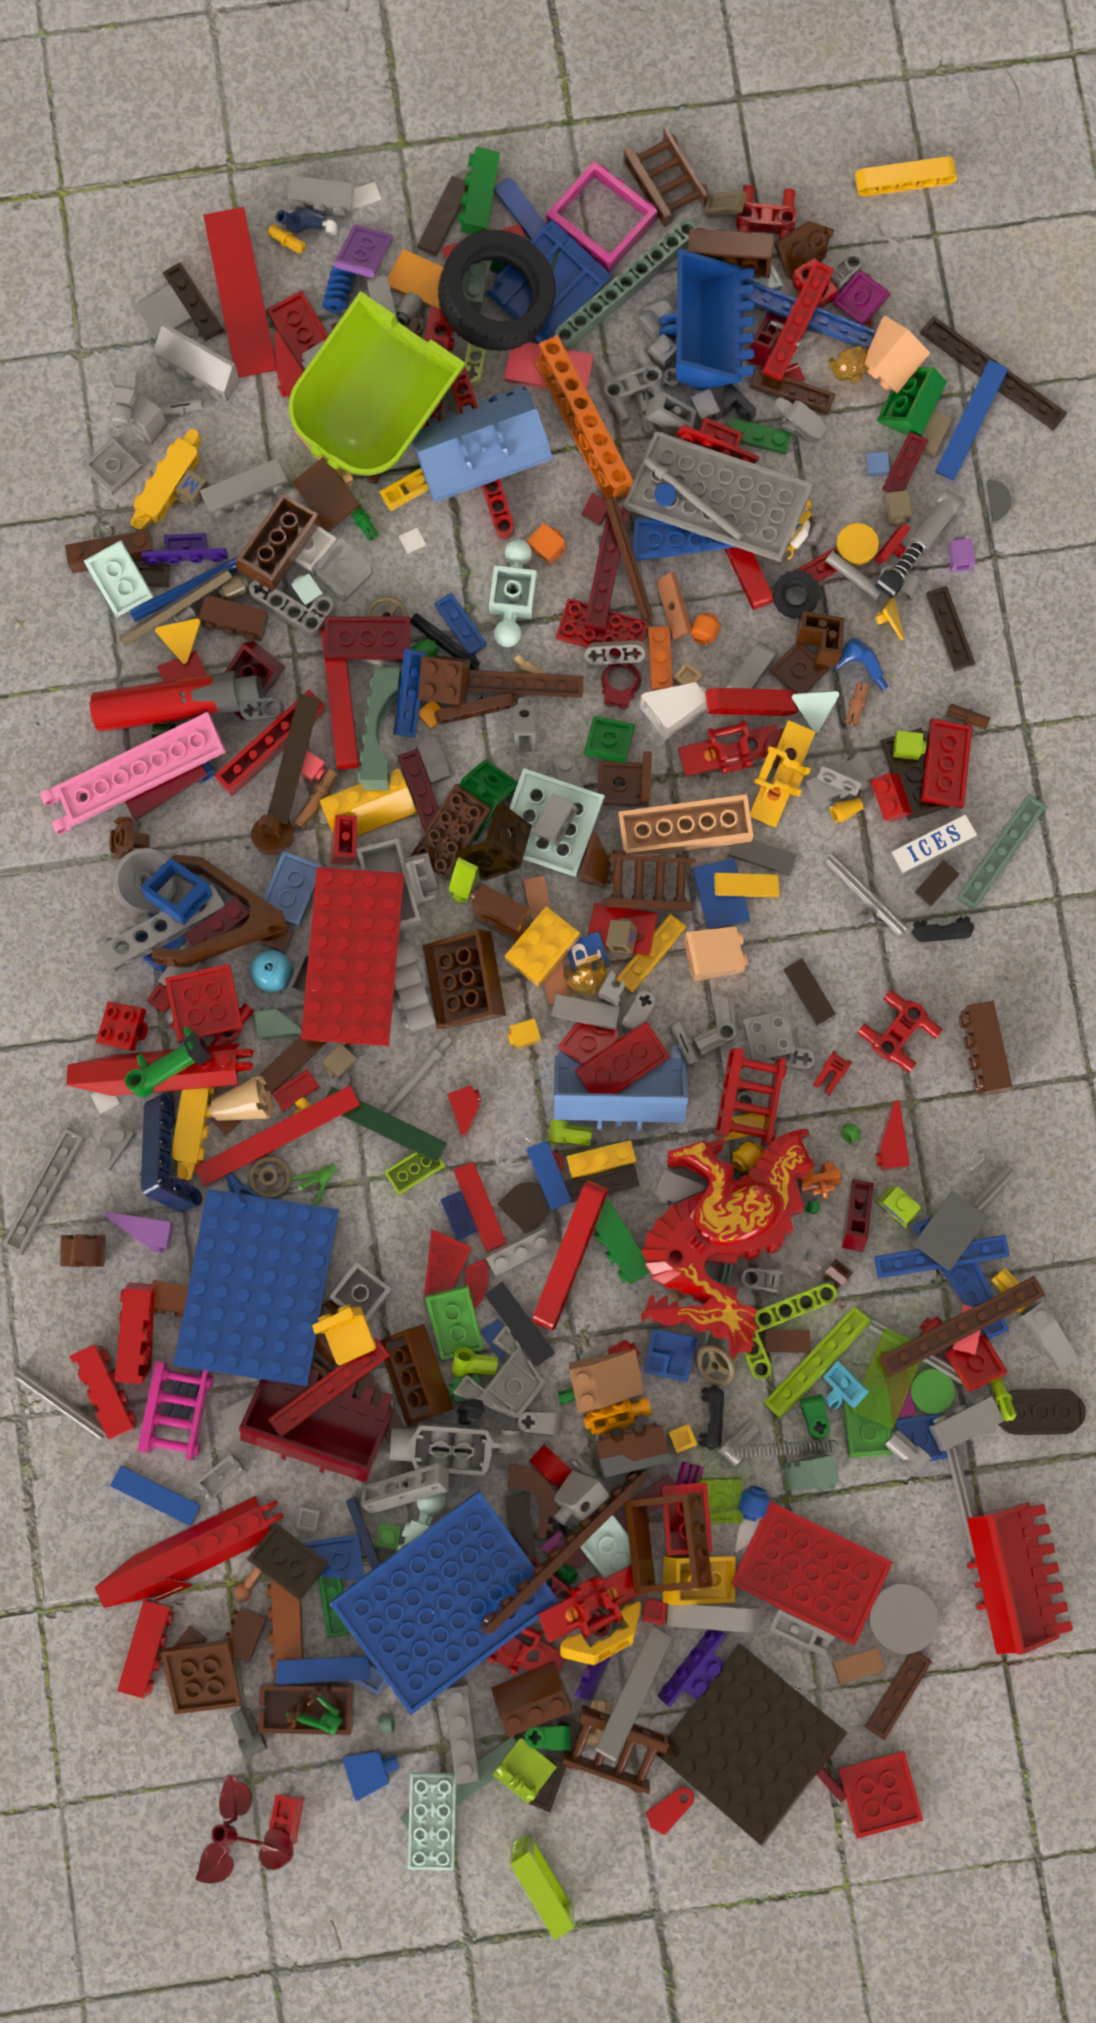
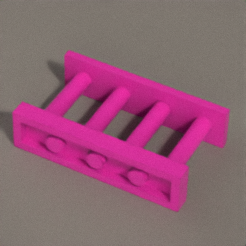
M155 1361L137 1451L151 1452L152 1448L161 1447L187 1452L186 1460H195V1456L199 1455L201 1443H198L208 1389L212 1388L214 1376L211 1375V1371L203 1370L202 1376L170 1371V1368H168L169 1363ZM169 1379L200 1385L198 1398L166 1393V1390H163L165 1381ZM169 1402L196 1407L194 1419L192 1421L164 1416L159 1412L160 1404ZM162 1424L190 1429L189 1443L157 1438V1435H155L156 1426Z

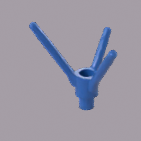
M233 1172L226 1175L229 1182L227 1184L230 1189L229 1192L236 1193L241 1206H245L242 1196L244 1192L260 1197L241 1183L240 1179L236 1178Z

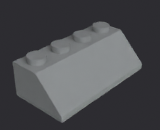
M162 324L153 352L157 364L164 369L170 368L181 379H189L195 387L208 390L214 398L218 400L221 398L227 401L240 382L235 364L167 324Z

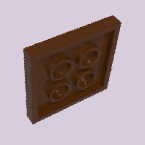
M230 1640L162 1649L161 1655L175 1714L242 1706L243 1699Z

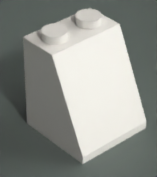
M694 682L647 692L641 695L640 709L666 741L706 712V689L703 686L699 687Z

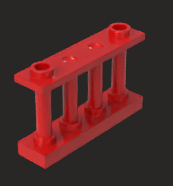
M735 1047L729 1050L714 1136L723 1138L729 1136V1133L733 1131L762 1138L760 1146H769L776 1136L774 1124L782 1078L787 1073L786 1058L775 1060L774 1065L747 1059L743 1055L744 1049ZM747 1067L773 1073L771 1086L742 1080L739 1077L740 1069ZM741 1088L768 1094L767 1107L738 1101L736 1099L737 1090ZM739 1110L765 1116L764 1128L734 1123V1120H732L733 1111Z

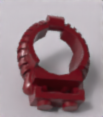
M609 664L601 674V684L604 687L602 694L605 696L604 704L607 707L618 706L620 709L629 708L630 700L635 698L634 693L641 686V674L633 664ZM619 667L627 668L634 677L633 684L625 690L614 689L608 681L610 673L615 669H619Z

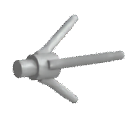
M775 321L770 323L781 329L784 327V324ZM805 331L801 340L796 343L798 347L794 355L807 344L814 342V339H818L820 336L819 332Z

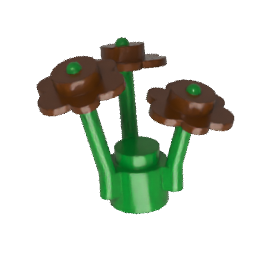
M326 1684L321 1689L318 1686L315 1689H311V1693L308 1696L310 1701L307 1705L309 1706L317 1699L330 1711L329 1714L324 1712L320 1720L303 1714L306 1702L303 1701L301 1706L297 1702L286 1713L287 1729L296 1728L300 1722H303L332 1735L335 1734L342 1718L337 1716L339 1710L332 1707L320 1695L327 1687Z

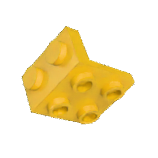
M343 1306L337 1309V1314L333 1316L331 1314L324 1315L318 1318V1323L312 1325L315 1334L325 1333L338 1365H343L376 1348L361 1307Z

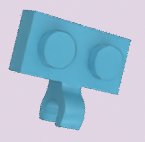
M837 1361L823 1377L834 1388L825 1397L824 1401L835 1409L842 1404V1399L851 1407L856 1408L869 1392L840 1361Z

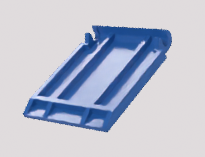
M553 220L545 225L530 241L546 257L550 267L555 252L560 249L553 271L556 284L555 301L544 326L534 336L538 343L548 340L553 334L556 335V329L593 298L613 278L610 273ZM509 265L496 276L494 287L486 292L513 320L522 317L531 303V292L527 282L517 270Z

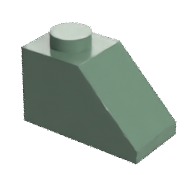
M262 1007L260 1011L255 1012L257 1038L260 1041L301 1036L302 1029L277 1009Z

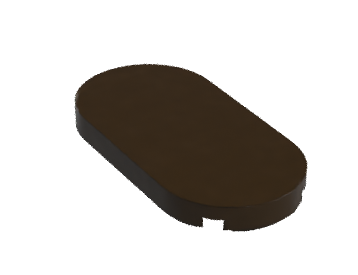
M1011 1390L1008 1393L1012 1395L1011 1402L1016 1416L1014 1420L999 1423V1426L1007 1433L1013 1435L1070 1434L1076 1431L1084 1422L1086 1409L1081 1398L1071 1390Z

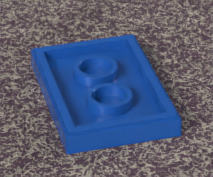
M734 858L692 868L707 930L750 921L745 897L715 896L714 874L738 873Z

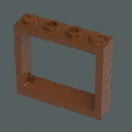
M702 1492L625 1502L635 1594L699 1589L713 1586ZM683 1502L692 1582L655 1584L647 1505Z

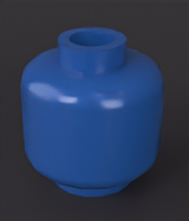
M751 1485L742 1491L738 1510L744 1514L743 1518L756 1521L757 1518L765 1517L770 1502V1497L766 1494L767 1491L765 1489Z

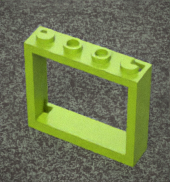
M523 1835L513 1842L510 1866L555 1941L575 1928L574 1907L532 1836L530 1835L526 1838Z

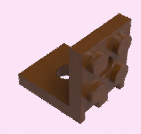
M643 751L642 763L626 762L624 764L615 761H599L597 793L605 795L602 805L649 806L652 751ZM618 778L623 779L625 786L621 789L614 787V780Z

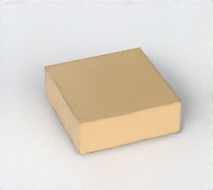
M686 661L674 675L673 680L679 685L697 683L703 677V674Z

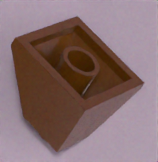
M592 832L580 871V882L605 889L606 883H611L614 872L610 871L611 863L609 859H606L607 854L596 832Z

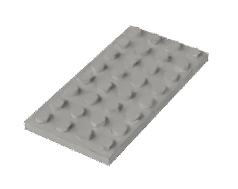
M655 431L623 507L635 513L782 562L812 492L813 483ZM649 456L659 465H664L672 476L744 534L739 541L676 489V500L673 504L669 506L659 505L655 499V489L667 482L655 476V472L644 464V460Z

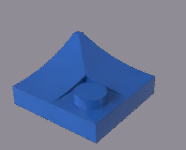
M653 1328L644 1373L688 1382L698 1337Z

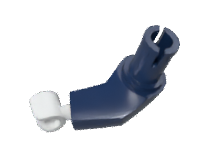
M308 208L291 213L279 210L276 214V221L285 225L286 229L290 232H301L308 228L322 230L323 226H325V233L337 234L338 226L333 220L325 221L326 217Z

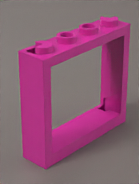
M593 161L547 212L546 224L553 220L610 273L657 221L658 210L654 204L642 199L636 190L628 188L622 179L610 174L604 165H599ZM593 177L597 178L644 215L611 254L560 215Z

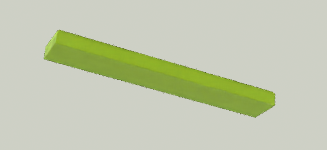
M854 1306L763 1402L764 1405L778 1418L782 1419L872 1322L871 1319Z

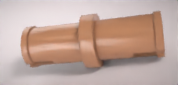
M862 682L856 683V689L853 698L849 701L850 708L845 723L849 726L853 722V727H857L859 724L861 712L866 707L865 699L870 688L866 683L862 687Z

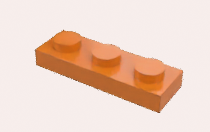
M669 626L648 627L651 691L673 687Z

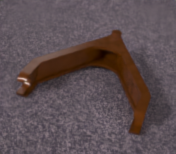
M173 855L172 859L192 873L205 876L233 897H237L239 901L250 908V916L242 927L182 950L153 948L152 958H155L154 963L158 965L185 968L279 932L286 933L288 925L282 910L275 908L204 858Z

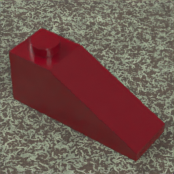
M770 312L765 316L754 335V341L750 344L749 349L754 350V357L746 360L762 368L765 367L782 331L781 328L771 325V321L784 325L787 319Z
M856 1179L851 1181L841 1248L864 1251L869 1236L874 1186L872 1182Z

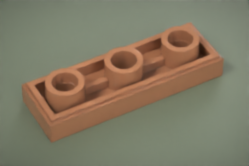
M670 572L658 579L656 583L673 640H679L691 633L692 628L676 573Z

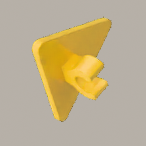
M895 597L893 599L889 598L883 607V611L878 612L875 619L878 625L889 621L900 640H903L904 634Z
M193 619L156 627L155 632L183 664H187L201 621Z

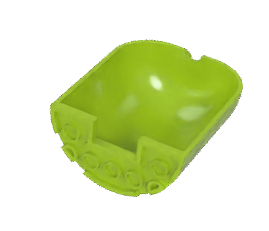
M360 291L294 385L289 399L290 420L299 436L311 447L309 451L318 458L323 456L334 469L341 468L347 472L363 476L380 474L392 468L402 458L458 378L466 363L430 339L427 342L397 321L395 314Z

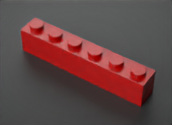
M310 689L303 694L317 698ZM297 700L214 775L216 781L231 797L285 749ZM321 701L315 721L326 712L325 706Z

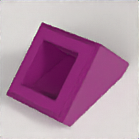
M558 1530L540 1547V1550L550 1552L555 1547L559 1548L563 1534L562 1531Z

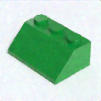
M918 367L898 393L891 390L876 421L904 435H908L909 431L922 435L947 381L934 367Z

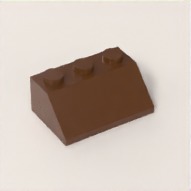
M555 1662L491 1687L498 1714L508 1738L572 1712L571 1700Z

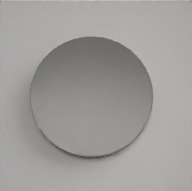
M895 1584L885 1588L878 1594L869 1613V1621L875 1639L884 1648L898 1654H911L925 1648L934 1638L938 1627V1613L933 1600L922 1589L910 1584Z

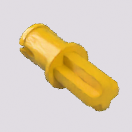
M272 224L269 227L267 235L279 241L283 247H288L298 254L305 252L306 243L294 237L292 232H286L276 224Z

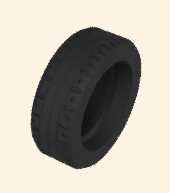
M504 230L479 231L461 240L448 256L438 284L439 305L449 326L465 341L485 350H512L527 344L544 326L555 301V278L546 257L529 240ZM498 261L517 270L527 282L531 292V303L526 313L522 317L511 321H497L481 315L469 304L462 290V280L467 269L477 262Z

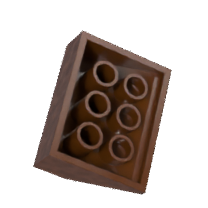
M477 929L423 945L437 1029L484 1022L506 1016L491 931Z

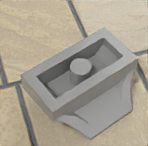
M663 299L655 303L649 302L633 313V317L650 338L656 342L661 337L659 336V329L666 327L659 324V317L674 313L675 311Z

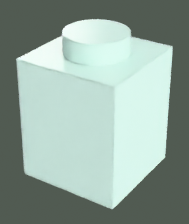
M309 573L305 576L297 577L294 583L291 584L293 592L301 604L308 609L318 597L323 596V593Z

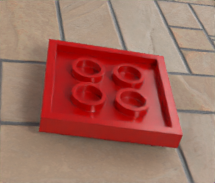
M230 964L165 978L177 1041L179 1043L183 1042L182 1039L186 1038L183 1030L185 1026H189L193 1033L196 1032L201 1038L243 1029Z
M904 1750L837 1768L843 1790L847 1795L846 1802L857 1839L923 1821Z

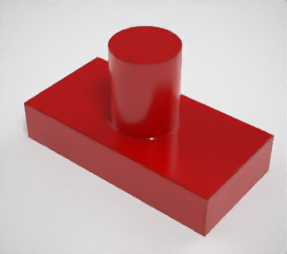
M905 523L897 527L873 560L880 565L886 562L892 553L900 559V556L904 554L906 549L901 544V541L911 528Z

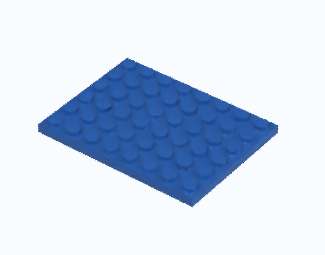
M207 1189L173 1365L308 1387L317 1338L312 1325L318 1323V1318L321 1316L339 1209L242 1194L245 1202L243 1207L236 1193Z
M478 1490L329 1603L406 1710L412 1715L539 1619V1612L555 1605L559 1600L545 1582L493 1634H484L479 1628L484 1622L482 1620L484 1616L490 1611H495L500 1606L499 1602L506 1595H511L517 1590L515 1586L521 1580L528 1579L533 1574L531 1571L534 1566Z

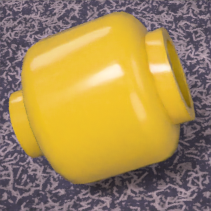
M743 1142L732 1152V1165L739 1173L749 1174L751 1167L755 1168L757 1158L761 1157L763 1148L758 1143Z

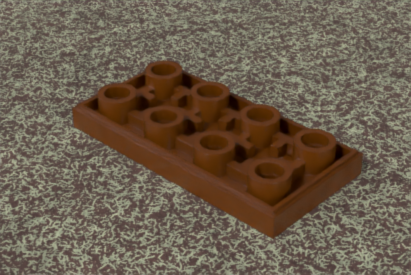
M456 783L411 855L414 856L428 852L433 871L447 879L456 865L457 860L454 859L456 851L469 846L492 808Z

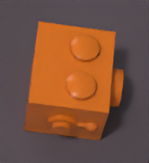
M545 523L534 531L527 540L531 550L550 566L567 549L566 541L562 539L563 535L556 528L551 529Z

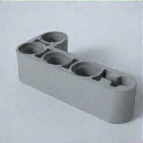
M255 580L249 586V591L255 603L311 638L320 636L321 629H325V616H334L335 614L333 602L327 596L318 597L308 609L277 588L272 591ZM276 600L283 601L279 606L272 605ZM323 605L330 607L327 611L319 610ZM293 611L300 612L297 617H291L290 614ZM311 622L318 623L313 629L307 627Z
M668 1604L667 1626L735 1632L759 1631L760 1607Z

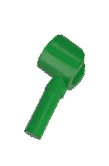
M808 1200L807 1207L804 1206L802 1211L809 1214H817L820 1204L819 1202Z

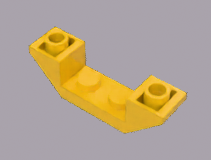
M640 1602L629 1603L621 1609L622 1620L619 1623L623 1630H616L611 1634V1637L604 1641L602 1639L596 1641L591 1648L581 1633L564 1639L560 1648L562 1658L596 1665L632 1645L640 1617Z

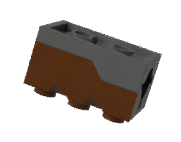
M654 1422L642 1425L643 1430L636 1432L633 1427L621 1430V1435L613 1437L612 1433L600 1435V1440L595 1442L604 1478L671 1462L663 1427L657 1426V1423Z

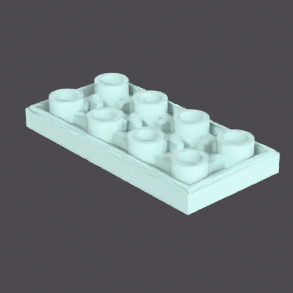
M410 1772L408 1870H454L456 1810L454 1773Z

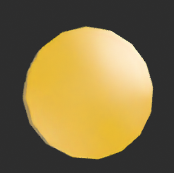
M861 523L849 524L843 528L836 542L838 555L855 566L870 562L875 557L879 546L878 537L874 530Z

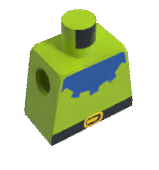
M889 1185L874 1201L905 1230L921 1214L920 1205L898 1186Z

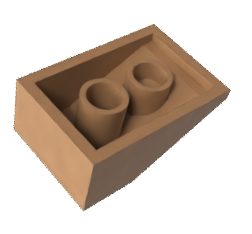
M635 1349L569 1362V1371L578 1413L601 1409L644 1393Z

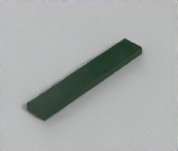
M331 1087L326 1097L340 1090ZM359 1100L361 1106L341 1115L438 1163L447 1146V1142Z

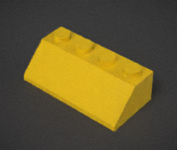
M400 768L392 771L389 791L364 790L362 784H358L319 800L332 832L335 815L357 816V837L417 813Z

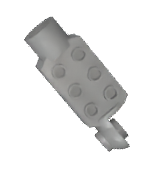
M419 1422L414 1430L391 1429L389 1460L410 1461L413 1463L415 1470L440 1463L451 1474L484 1476L489 1469L492 1448H497L499 1453L517 1454L518 1450L526 1449V1444L517 1429L500 1428L499 1433H489L486 1426Z

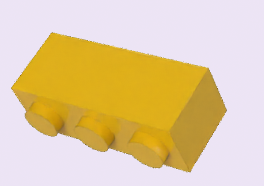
M631 1140L566 1156L571 1179L636 1164Z

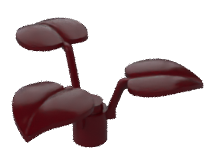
M228 1775L219 1799L221 1816L224 1819L230 1820L216 1825L211 1832V1838L214 1843L209 1844L204 1849L195 1878L196 1881L202 1883H219L231 1875L234 1861L228 1855L230 1849L226 1845H231L235 1841L263 1846L259 1852V1859L262 1866L268 1870L281 1869L292 1860L294 1855L293 1843L290 1837L282 1830H268L265 1834L264 1842L239 1837L236 1828L230 1826V1824L237 1821L238 1815H245L252 1804V1793L249 1787L233 1775Z

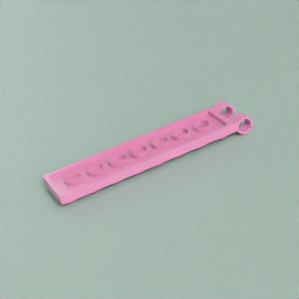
M206 712L61 784L41 792L40 797L44 805L54 804L61 799L67 815L54 820L52 826L56 834H62L87 819L226 753V750L210 713ZM86 793L88 796L87 800L82 801L81 796Z

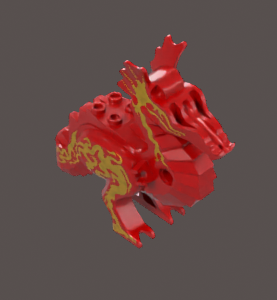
M808 1129L791 1131L774 1139L768 1149H764L761 1157L757 1158L755 1168L751 1167L748 1176L745 1174L740 1180L735 1181L732 1179L734 1166L716 1157L723 1150L724 1138L709 1143L701 1141L667 1152L668 1159L666 1161L669 1168L685 1169L700 1177L706 1182L708 1187L706 1191L690 1199L686 1198L676 1206L672 1204L661 1218L658 1217L651 1232L647 1231L645 1248L641 1249V1253L646 1261L645 1267L652 1275V1281L664 1286L665 1290L678 1291L679 1295L691 1297L693 1302L702 1305L679 1307L677 1300L668 1305L667 1295L655 1303V1296L651 1295L647 1302L646 1310L641 1314L642 1322L650 1318L653 1322H659L663 1326L686 1323L697 1332L711 1331L712 1336L715 1338H728L729 1354L733 1360L740 1352L751 1353V1348L754 1346L752 1337L755 1335V1331H757V1326L754 1323L757 1310L750 1306L741 1305L736 1298L738 1288L719 1284L711 1279L705 1272V1265L708 1262L735 1265L737 1259L746 1258L747 1261L758 1258L762 1252L767 1251L768 1254H772L781 1250L780 1248L785 1243L784 1237L793 1234L794 1231L791 1217L803 1213L802 1210H804L795 1179H806L812 1167L815 1166L814 1160L809 1158L802 1142L803 1139L810 1136ZM679 1256L681 1261L673 1263L670 1261V1257Z

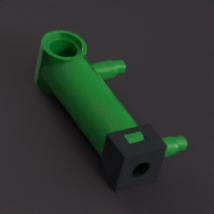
M185 1026L183 1030L186 1038L182 1039L184 1044L150 1065H148L144 1056L139 1054L137 1060L140 1069H133L127 1073L125 1085L140 1098L149 1096L153 1092L154 1087L195 1062L201 1065L211 1059L212 1056L205 1041L196 1032L193 1033L189 1026Z

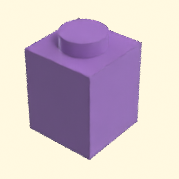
M957 537L950 541L948 556L951 572L972 570L975 564L972 538Z

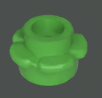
M843 1125L840 1134L846 1142L853 1144L861 1139L859 1135L860 1129L856 1125Z

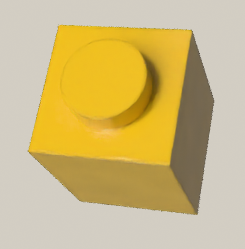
M535 1018L510 1025L511 1032H507L510 1045L514 1044L516 1050L541 1043Z

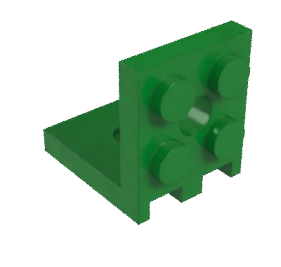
M486 759L465 775L459 784L492 808L475 834V840L482 836L494 814L496 805L509 797L518 785L515 779Z

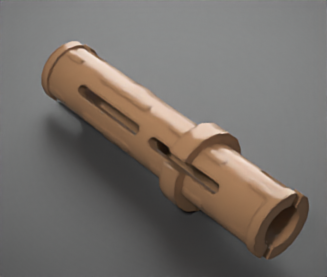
M327 769L323 778L318 784H315L314 791L292 821L295 825L304 830L320 806L319 800L329 796V791L340 777L337 773Z

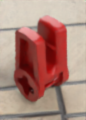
M833 1050L812 1086L819 1088L822 1082L826 1080L827 1074L833 1071L834 1077L826 1085L827 1088L825 1090V1094L830 1096L839 1080L845 1075L852 1061H846Z

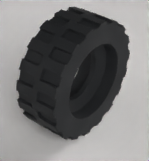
M803 570L788 571L776 581L773 589L774 605L779 613L784 614L783 616L795 619L800 618L802 611L812 612L815 610L820 598V588L816 579L810 573L807 574ZM799 584L806 589L807 597L802 604L793 605L788 602L786 590L789 586Z

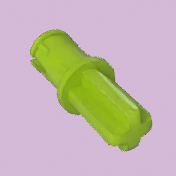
M999 1378L990 1382L995 1395V1403L999 1405L1004 1420H1014L1016 1412L1011 1402L1012 1395L1008 1393L1004 1379Z

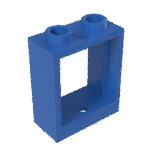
M172 858L162 864L159 870L150 879L146 880L141 887L146 900L182 925L213 895L207 882ZM175 874H178L195 886L177 905H174L157 893Z

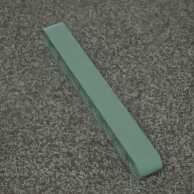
M690 219L681 221L556 329V335L559 338L565 335L570 337L567 340L560 338L564 348L568 350L573 348L677 258L678 248L687 250L689 234L687 235L683 232L696 229V223ZM674 244L676 245V247L671 248L668 245ZM654 257H659V258H661V260L656 261V260H653L652 258H654ZM644 270L646 273L640 274L637 271ZM628 283V284H630L631 286H629V287H624V286H622V284ZM613 296L616 299L608 300L607 297ZM593 309H597V310H599L600 312H599V313H593V312H591V311H592ZM579 322H581V323H584L585 325L579 327V326H577L576 324L579 323Z

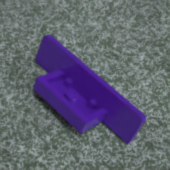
M206 533L164 535V550L141 552L143 561L150 565H157L160 562L179 564L181 561L200 563L202 560L222 562L223 559H229L226 548L207 549Z
M708 1629L698 1644L690 1651L684 1662L676 1669L673 1676L662 1687L658 1698L668 1707H671L683 1690H685L698 1700L726 1664L713 1653L726 1634L722 1630Z

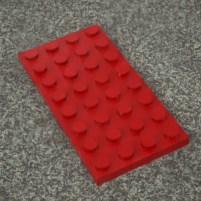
M317 867L301 1040L390 1046L404 873Z

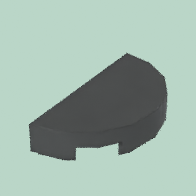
M987 480L992 522L1001 520L1007 514L1011 507L1012 497L1004 484L996 480Z

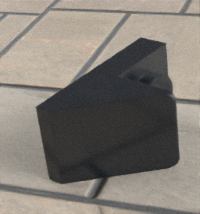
M732 383L724 385L722 418L735 408L739 417L745 418L750 422L755 418L757 408Z

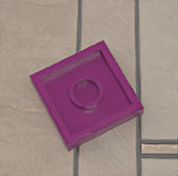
M859 269L832 303L855 322L865 326L891 294Z

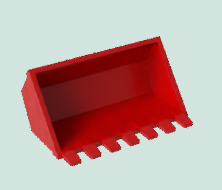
M1027 1502L1008 1508L978 1513L967 1518L975 1560L967 1562L966 1565L968 1569H978L980 1581L974 1582L975 1588L982 1587L984 1601L976 1603L975 1606L976 1610H987L996 1654H1026L1060 1639L1059 1634L1073 1630L1071 1621L1057 1623L1055 1614L1068 1612V1606L1066 1601L1052 1604L1051 1595L1064 1592L1062 1582L1048 1584L1046 1575L1059 1573V1566L1057 1562L1043 1564L1042 1556L1055 1553L1053 1543L1039 1545L1037 1536L1051 1533L1048 1523L1037 1526L1034 1524L1033 1517L1046 1514L1044 1504L1030 1507V1503Z

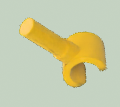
M302 1097L295 1102L298 1110L294 1114L310 1106L306 1098Z

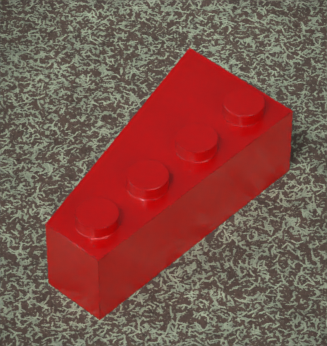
M129 1282L121 1290L120 1302L123 1303L119 1316L120 1333L118 1337L115 1382L142 1384L152 1370L156 1284Z
M92 1345L70 1355L72 1363L77 1361L79 1365L77 1374L80 1381L89 1387L87 1389V1396L93 1406H98L96 1415L107 1438L113 1439L136 1429V1415L133 1410L129 1411L126 1403L129 1399L125 1390H121L118 1382H115L116 1369L111 1368L109 1361L112 1359L108 1349H104L100 1345Z

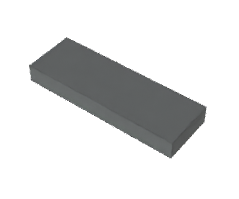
M752 840V842L732 844L728 856L790 876L797 855Z

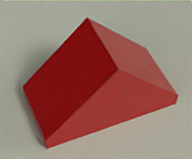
M545 1444L529 1460L559 1489L572 1472V1469Z

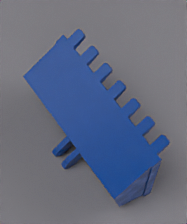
M678 248L676 312L659 317V324L666 326L659 329V336L663 334L667 337L676 335V381L700 391L731 383L742 382V377L754 374V367L752 365L742 366L743 360L754 357L753 349L742 350V344L754 341L753 333L742 334V328L754 325L753 317L742 318L743 312L754 309L753 301L743 302V296L753 294L755 291L753 285H743V280L755 276L753 269L743 270L740 266Z

